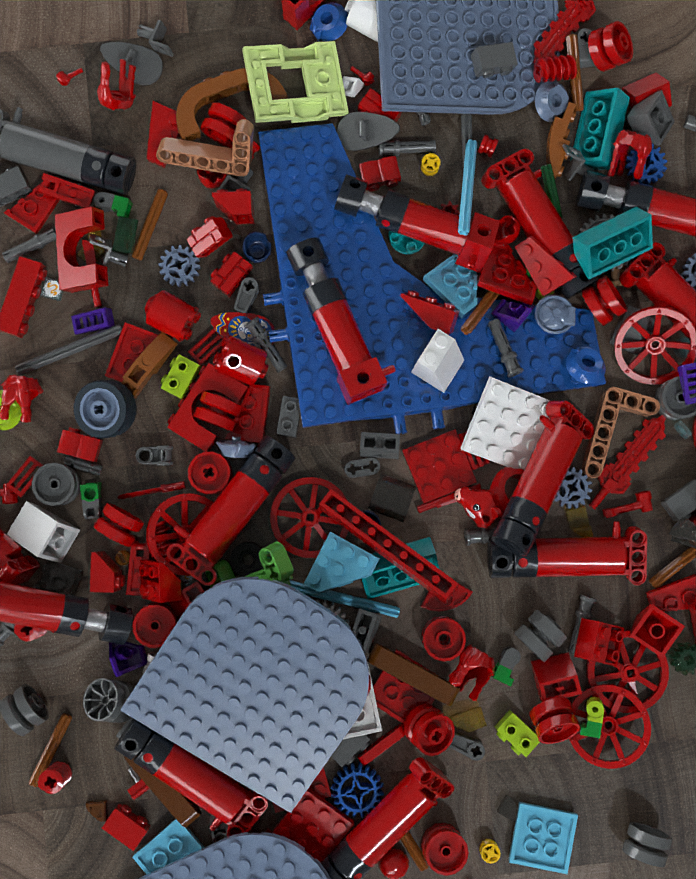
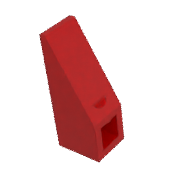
M412 290L401 293L400 296L431 329H439L448 335L453 333L460 310L455 309V305L444 302V304L438 303L436 298L426 296V298L420 297L418 292Z

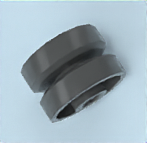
M679 377L668 380L657 388L654 398L660 404L658 412L666 419L673 421L682 420L696 414V403L685 405ZM693 378L688 379V382L695 381ZM696 385L689 386V390L696 389ZM696 393L689 394L690 398L696 397Z
M59 463L45 464L33 476V493L43 504L51 506L67 505L74 501L80 493V477L77 471L70 466Z
M23 684L14 691V695L9 694L0 700V712L4 720L19 736H25L34 729V725L39 726L49 719V713L44 701L30 685Z
M630 822L627 833L631 838L625 839L622 851L643 863L656 867H665L668 855L663 850H670L673 838L667 833L649 825Z

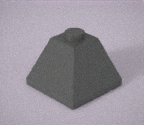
M662 90L634 105L627 116L632 130L644 136L647 134L651 137L652 143L657 146L661 145L675 122Z
M631 305L627 306L628 311L620 316L609 344L614 345L617 331L622 323L640 309ZM651 316L637 321L646 331L653 334L655 320ZM631 326L627 330L622 342L646 339ZM645 347L623 348V350L637 356Z

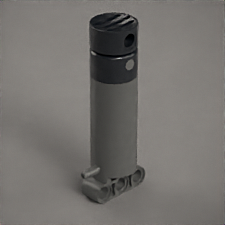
M17 107L13 121H10V116L6 111L0 109V159H6L93 186L106 188L107 190L124 195L130 191L136 173L135 157L20 124L23 115V108Z

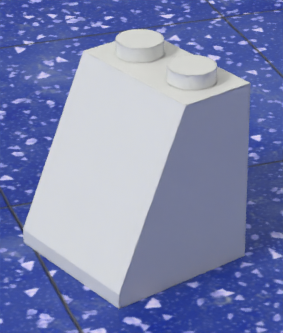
M437 329L411 373L444 393L464 362L456 340Z
M26 501L7 535L37 557L61 563L80 529L39 505Z

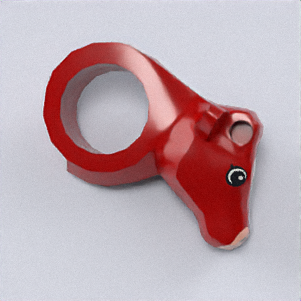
M505 467L495 475L489 490H474L464 486L455 491L454 499L463 506L466 514L475 521L477 527L487 528L494 521L502 517L509 502L505 493L506 481L509 478L520 480L524 469Z

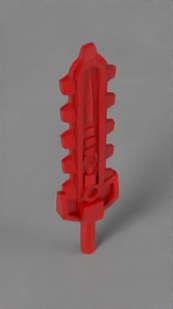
M593 0L564 1L567 8L565 12L560 10L557 14L559 18L557 22L552 20L549 24L551 27L550 31H544L541 34L543 37L542 41H536L533 44L535 47L534 63L540 57L556 56V51L561 52L564 45L562 43L566 42V37L571 35L572 31L577 32L580 28L579 21L584 22L586 20L587 22L595 13L596 8Z
M663 415L650 420L644 419L642 422L643 429L641 431L636 430L633 433L635 439L632 442L627 441L625 443L626 450L624 453H617L616 458L618 460L616 463H609V465L606 464L603 467V471L598 477L602 489L589 504V507L595 510L608 493H625L631 485L629 475L632 472H638L640 469L638 466L639 462H645L649 458L647 452L649 450L654 451L657 448L655 442L658 439L663 440L666 436L664 433L666 418Z

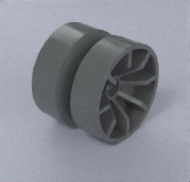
M536 609L528 618L534 629L531 630L522 624L514 634L538 658L545 662L553 654L547 645V641L559 648L567 637L553 619Z
M106 678L96 679L87 687L84 694L83 706L85 713L94 721L123 723L129 720L131 717L120 710L134 687L125 681Z

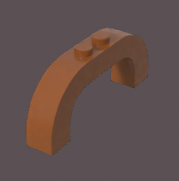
M240 68L231 72L225 71L218 77L206 78L203 82L191 87L182 96L176 112L177 128L181 140L194 141L201 138L200 129L195 120V116L201 107L242 91H250L246 68ZM267 72L272 100L288 99L281 83Z

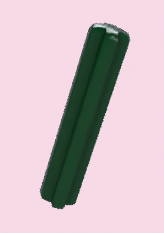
M552 165L541 166L546 194L560 217L563 218Z

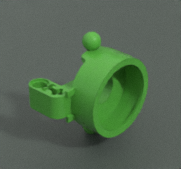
M273 542L261 549L259 558L264 569L245 577H259L260 579L271 581L277 580L292 587L289 580L293 579L294 569L284 546L280 542ZM226 560L218 561L213 568L217 579L210 586L212 588L220 582L236 578L230 564ZM206 571V577L208 581H211L213 575L210 571Z

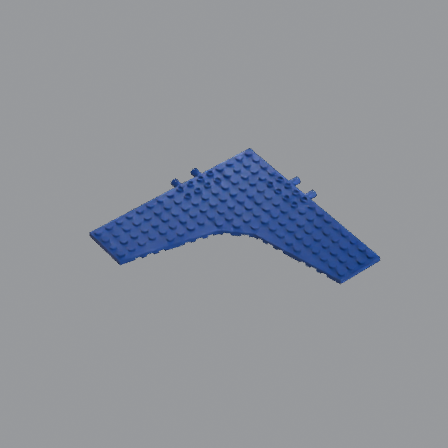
M333 123L258 132L281 287L280 292L264 293L263 299L265 306L282 303L287 326L281 330H269L270 343L285 340L289 342L303 428L356 420L393 418L395 434H405L407 430L404 416L428 412L431 413L433 429L445 428L442 411L479 403L489 376L535 395L606 384L605 376L593 384L581 383L575 380L567 370L566 359L571 349L589 346L596 349L600 354L593 314L591 310L577 308L575 311V325L561 334L548 333L538 325L535 318L536 306L515 332L501 323L512 350L518 355L516 358L519 365L524 369L522 373L508 378L505 364L501 362L500 350L488 326L489 322L496 319L491 313L501 300L493 302L474 330L468 335L461 331V327L471 313L463 319L458 315L454 331L449 336L456 340L464 362L444 393L411 373L437 330L431 329L400 295L401 293L408 292V290L418 292L420 297L426 298V296L436 298L437 302L444 304V301L431 288L393 261L379 227L375 226L376 220L373 215L358 210L356 217L334 210L346 174L356 177ZM309 238H320L329 259L328 264L324 266L328 279H339L371 357H377L381 369L394 365L396 370L394 373L385 376L387 384L383 391L347 405L337 382L338 372L303 296V292L309 288V285L304 275H295L286 254L290 247ZM477 298V305L482 300V298ZM358 379L360 383H365L364 380Z

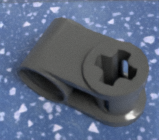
M586 28L581 29L577 35L580 68L595 67L588 48V38L592 31Z
M173 446L141 447L135 455L136 460L144 465H174V462H172ZM144 451H149L150 458L147 461H142L141 454Z

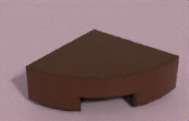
M107 800L86 802L87 811L96 820L101 822L107 821Z

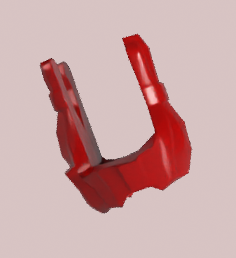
M120 59L119 90H110V66L107 62H102L100 85L97 89L101 105L111 110H125L133 105L134 98L136 97L134 94L136 67L129 64L127 79L125 75L126 60Z
M622 130L613 143L615 148L608 175H615L618 161L617 175H623L628 148L631 146L638 154L634 178L640 180L643 176L646 159L652 150L651 137L647 134L645 136L637 134L635 131Z
M9 375L0 385L3 387L0 419H9L10 406L16 401L21 407L22 415L20 421L29 423L32 416L30 407L32 400L43 393V389L37 378Z
M472 645L465 647L459 655L458 666L449 675V682L454 687H459V692H462L464 686L470 680L476 679V685L469 694V698L477 701L482 688L488 683L490 677L494 676V658Z

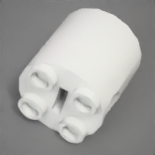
M348 0L345 11L349 13L346 25L378 42L376 0Z

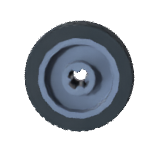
M97 380L85 385L77 394L73 407L78 426L88 435L97 438H110L123 434L133 425L137 415V406L133 393L122 383L113 380Z

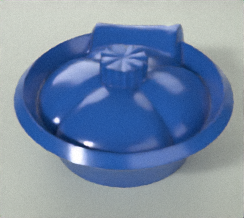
M330 2L323 4L313 14L310 30L319 42L336 40L345 32L348 26L346 25L348 13L338 3Z
M589 346L571 349L567 356L566 367L569 374L575 380L585 384H593L604 377L606 371L605 363L596 349Z

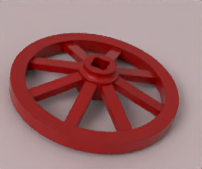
M652 306L633 313L622 323L615 337L614 351L618 365L627 376L640 383L657 385L679 377L677 367L681 365L673 359L665 350V347L689 350L686 359L681 365L691 364L696 358V330L692 322L683 313L670 307ZM655 315L653 334L646 331L637 321L644 317ZM662 315L670 316L680 321L661 335L659 334ZM631 326L646 339L622 342L627 330ZM684 326L690 335V343L665 340ZM654 341L659 342L655 346L652 344ZM645 347L629 364L625 362L622 355L623 348ZM650 353V376L634 371L633 369ZM661 354L675 370L656 376L657 355Z
M305 477L292 481L278 493L272 504L270 523L275 538L287 551L299 557L317 558L320 550L309 551L312 527L316 529L325 541L328 535L319 525V522L340 525L331 517L320 516L323 512L320 507L315 509L318 485L324 486L329 490L332 489L347 500L338 487L321 478ZM305 484H313L309 508L305 506L294 491V488ZM287 493L292 496L302 510V513L278 510L281 501ZM308 514L314 515L313 521L307 520ZM277 515L298 518L301 521L282 535L278 526ZM303 526H306L303 550L292 546L286 541L287 538ZM343 527L339 536L345 539L348 530Z
M178 494L166 499L154 510L148 522L146 539L149 551L156 562L163 563L174 574L190 576L183 569L171 565V560L167 555L163 558L155 542L177 539L175 544L182 545L185 539L178 535L177 532L155 535L156 524L161 516L173 528L178 525L191 533L212 506L213 502L197 494ZM188 500L201 503L205 507L188 525ZM180 501L181 526L165 512L169 506ZM172 547V548H171V550H170V556H171L172 558H173L174 555L177 553V551L179 550V548H178V547ZM193 559L187 560V569L194 570L196 567H194Z
M624 630L623 638H632L629 636L631 630ZM622 640L620 654L623 663L620 664L618 662L617 666H614L618 669V672L595 676L596 662L587 660V681L589 687L597 685L596 682L621 678L617 685L625 687L628 682L630 691L638 697L635 684L637 680L654 691L647 699L642 701L646 709H648L661 698L667 687L669 679L667 658L665 655L661 658L656 654L658 661L637 667L646 647L640 643L630 662L624 641ZM660 667V679L657 686L640 676L642 672ZM627 670H632L630 676L627 675ZM602 692L598 693L602 703L612 709L618 693L612 692L608 698ZM633 702L632 705H620L618 712L635 713L639 711Z
M599 684L582 691V694L578 695L572 702L573 715L587 719V712L578 709V707L591 695L600 699L598 693L613 692L618 693V696L610 714H607L604 708L601 736L594 754L591 755L580 745L579 740L588 737L580 735V733L569 738L573 748L584 760L601 768L616 769L630 765L640 758L650 741L651 722L646 707L634 693L624 687L614 684ZM624 697L632 701L639 710L638 712L615 718ZM642 718L644 723L643 737L618 725ZM611 722L612 726L606 728L605 723ZM616 732L639 743L638 747L630 755L624 756ZM607 736H610L619 758L618 760L599 758Z

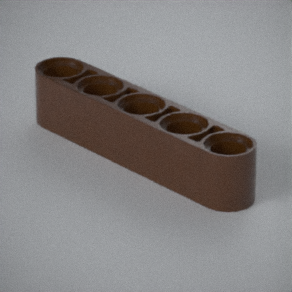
M375 643L367 658L370 664L448 706H452L460 691L459 687H454L449 681L378 643Z
M124 756L127 763L183 827L187 828L202 814L200 808L194 802L133 762V759L130 760Z

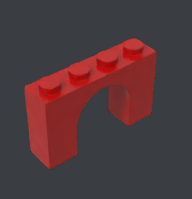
M281 0L283 17L298 31L327 0Z
M91 206L56 214L55 228L59 290L74 293L108 286V270L106 266L99 264L80 266L76 260V246L79 240L87 233L105 229L104 210Z
M208 363L207 366L204 365L199 371L198 375L200 377L197 382L193 381L190 385L188 396L186 398L183 397L179 402L177 413H173L167 422L169 424L167 428L205 452H210L219 437L202 427L196 418L193 417L195 404L201 397L202 392L220 393L240 405L248 390L247 386L232 377L216 371L214 365Z

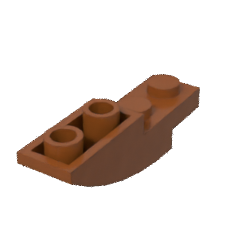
M572 102L568 103L562 118L555 116L548 134L546 163L552 165L555 179L557 176L561 177L565 167L562 166L563 160L568 158L562 145L564 143L570 144V141L566 140L570 129L567 127L569 122L573 123L577 113L574 111L576 104Z
M163 332L148 345L122 377L124 378L122 384L130 389L135 399L153 374H157L178 344Z

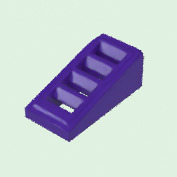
M106 307L71 316L75 335L104 330L115 325L112 309ZM88 317L90 318V323H91V326H90V327H89V323H88ZM80 319L83 320L84 328H81Z
M696 363L681 365L677 369L685 405L696 403V397L690 398L689 394L696 393V389L689 390V386L696 385V381L688 382V379L695 377L696 380ZM688 370H693L694 373H692V374H687V371H688Z

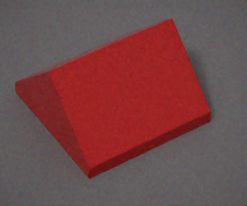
M656 72L622 87V91L630 97L629 105L631 109L634 105L661 90L668 106H672L670 81Z
M651 603L636 615L629 636L663 658L685 626Z

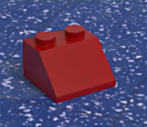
M105 551L91 552L90 592L114 593L122 590V587L125 585V575H122L121 568Z

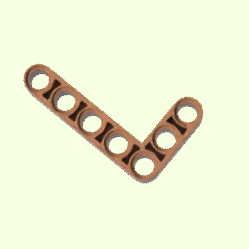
M242 119L237 122L233 136V148L165 137L160 141L156 157L159 161L166 164L246 176L252 161L254 126L248 120Z
M617 387L605 390L601 395L593 424L594 435L589 439L583 459L582 475H587L588 479L597 478L601 475L619 410L648 417L659 411L660 404L658 400ZM609 392H613L615 394V401H611L609 399ZM628 397L633 399V407L627 404ZM646 403H650L652 405L651 412H648L646 410ZM604 410L610 412L611 417L609 420L604 418ZM600 428L605 430L606 435L604 438L598 435ZM595 446L601 451L598 457L593 454ZM589 465H593L596 469L593 475L588 473Z

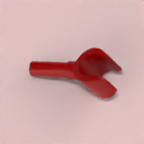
M352 66L350 68L352 72L361 78L364 85L369 86L375 81L372 72L369 71L364 75L363 72Z
M79 68L67 75L60 71L56 75L57 81L61 85L67 86L70 80L82 73L83 70Z

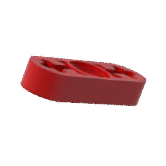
M398 724L357 756L362 765L368 764L404 737V724Z

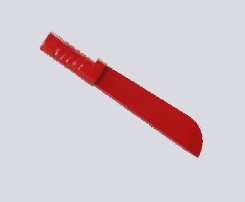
M82 240L86 265L96 264L93 244L87 240ZM91 289L94 308L102 307L99 289Z
M184 481L163 484L158 488L125 493L117 498L126 499L157 492L165 493L185 489L186 486Z
M475 484L469 488L474 490L481 489V484ZM455 492L416 506L418 513L455 503Z

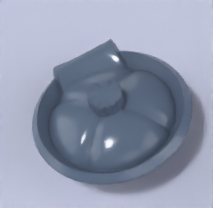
M556 80L541 84L535 95V106L539 116L547 122H553L555 116L560 118L567 108L569 96L562 84Z
M548 295L538 302L535 309V318L538 325L544 331L551 334H561L575 325L576 308L563 296Z
M232 436V440H219L216 442L222 456L233 458H248L256 447L254 443L242 441L241 437Z

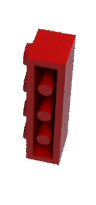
M19 257L0 312V332L22 339L28 332V321L34 314L35 300L39 298L41 283L47 276V267L42 263Z

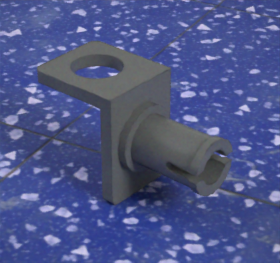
M161 20L157 21L155 28L143 24L139 25L137 35L149 39V43L154 51L171 57L174 56L170 47L161 43L167 31Z
M565 143L562 145L566 154L572 157V160L563 171L567 180L571 181L576 173L584 176L586 170L594 172L593 167L584 164L585 159L581 151Z
M249 169L246 176H238L236 179L228 175L218 190H227L230 187L235 191L237 189H247V191H250V187L246 184L251 176H253V171Z
M90 234L89 243L105 248L101 260L102 266H106L108 262H113L123 267L126 266L128 255L113 251L112 240Z

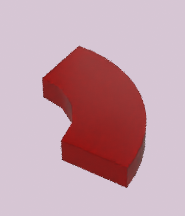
M458 584L457 590L447 603H444L428 591L420 607L438 612L451 610L462 605L471 596L473 591Z

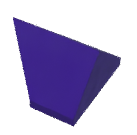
M502 299L491 314L515 332L536 304L528 305L518 302H506V300Z
M109 642V660L115 677H119L148 663L143 645L130 642L121 645Z

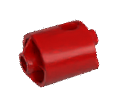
M165 290L150 297L145 305L146 324L165 334L171 335L180 342L184 339L189 340L193 333L191 328L194 323L199 321L201 313L198 312L199 309L197 307L187 304L182 299Z
M225 335L221 342V346H223L221 352H217L213 359L215 370L250 386L254 385L258 377L263 379L269 367L265 363L267 351L231 335L229 337Z

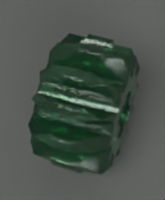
M685 642L684 645L678 643V649L672 648V651L675 652L674 655H669V658L674 659L670 665L676 666L675 671L678 673L682 672V675L687 676L688 673L694 675V668H696V645L691 646L690 642ZM689 656V660L684 661V657Z

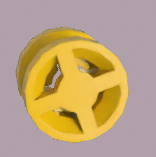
M434 153L426 154L421 163L422 173L426 176H433L438 173L440 167L439 157Z
M485 839L479 846L481 857L486 863L492 864L499 860L501 853L494 840Z

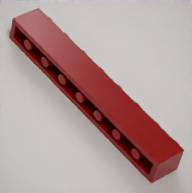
M332 489L319 503L321 511L444 603H447L457 590L458 583Z

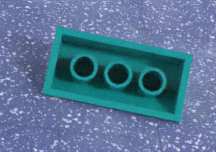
M620 88L588 91L585 94L584 109L581 112L573 148L581 151L585 159L584 164L593 167L594 170L610 169L615 148L613 143L620 131L623 130L630 97Z
M635 207L572 237L574 255L586 277L591 279L653 249L652 215Z
M430 537L406 543L407 546L439 569L436 551ZM377 552L372 553L380 558L372 575L362 578L367 599L420 585Z

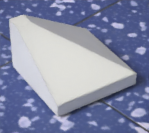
M343 76L345 96L355 97L363 88L364 83L359 78Z

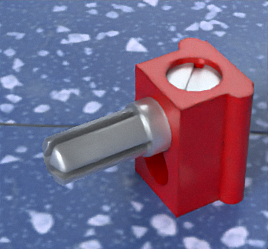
M130 767L128 771L136 784L127 791L131 798L135 800L150 788Z

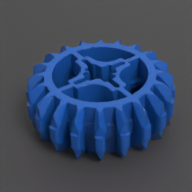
M359 762L358 768H355L354 763H351V769H348L345 765L343 767L345 773L338 770L337 774L339 777L333 778L336 784L331 785V789L335 790L331 793V796L336 798L334 800L335 805L340 804V811L346 808L345 815L347 816L352 811L354 818L357 816L356 812H360V816L363 818L364 811L369 814L371 812L370 807L374 809L377 806L376 803L382 801L379 796L384 795V791L381 790L384 786L383 782H378L381 776H374L376 774L375 769L369 772L370 766L368 764L364 769L361 762ZM358 775L369 779L371 784L361 782ZM352 776V784L347 786L346 789L341 790L345 780ZM355 782H357V786L360 789V798H358V794L355 791ZM373 790L370 799L363 803V796ZM343 796L354 798L357 804L348 802Z

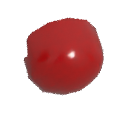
M197 169V175L201 184L211 189L220 187L228 174Z
M505 215L498 219L500 224L495 241L501 244H510L517 239L521 226L518 219L514 216Z
M391 848L378 861V868L385 877L400 879L407 873L409 858L401 849Z

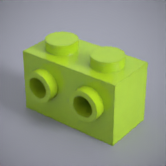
M179 354L177 358L174 357L171 361V370L168 375L165 374L160 384H162L161 389L182 399L183 397L186 398L190 385L195 381L202 367Z
M510 709L494 726L498 731L496 735L504 742L508 740L512 744L510 748L517 755L522 753L527 757L540 743L536 733Z

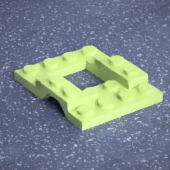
M335 41L315 42L304 48L291 49L282 44L243 47L242 52L256 123L291 120V123L328 120L329 117L345 116L349 113ZM281 66V69L301 68L307 97L272 100L266 67Z

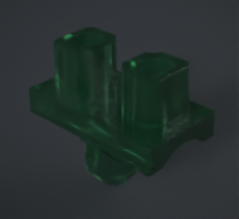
M119 216L113 251L132 254L139 222L137 219Z

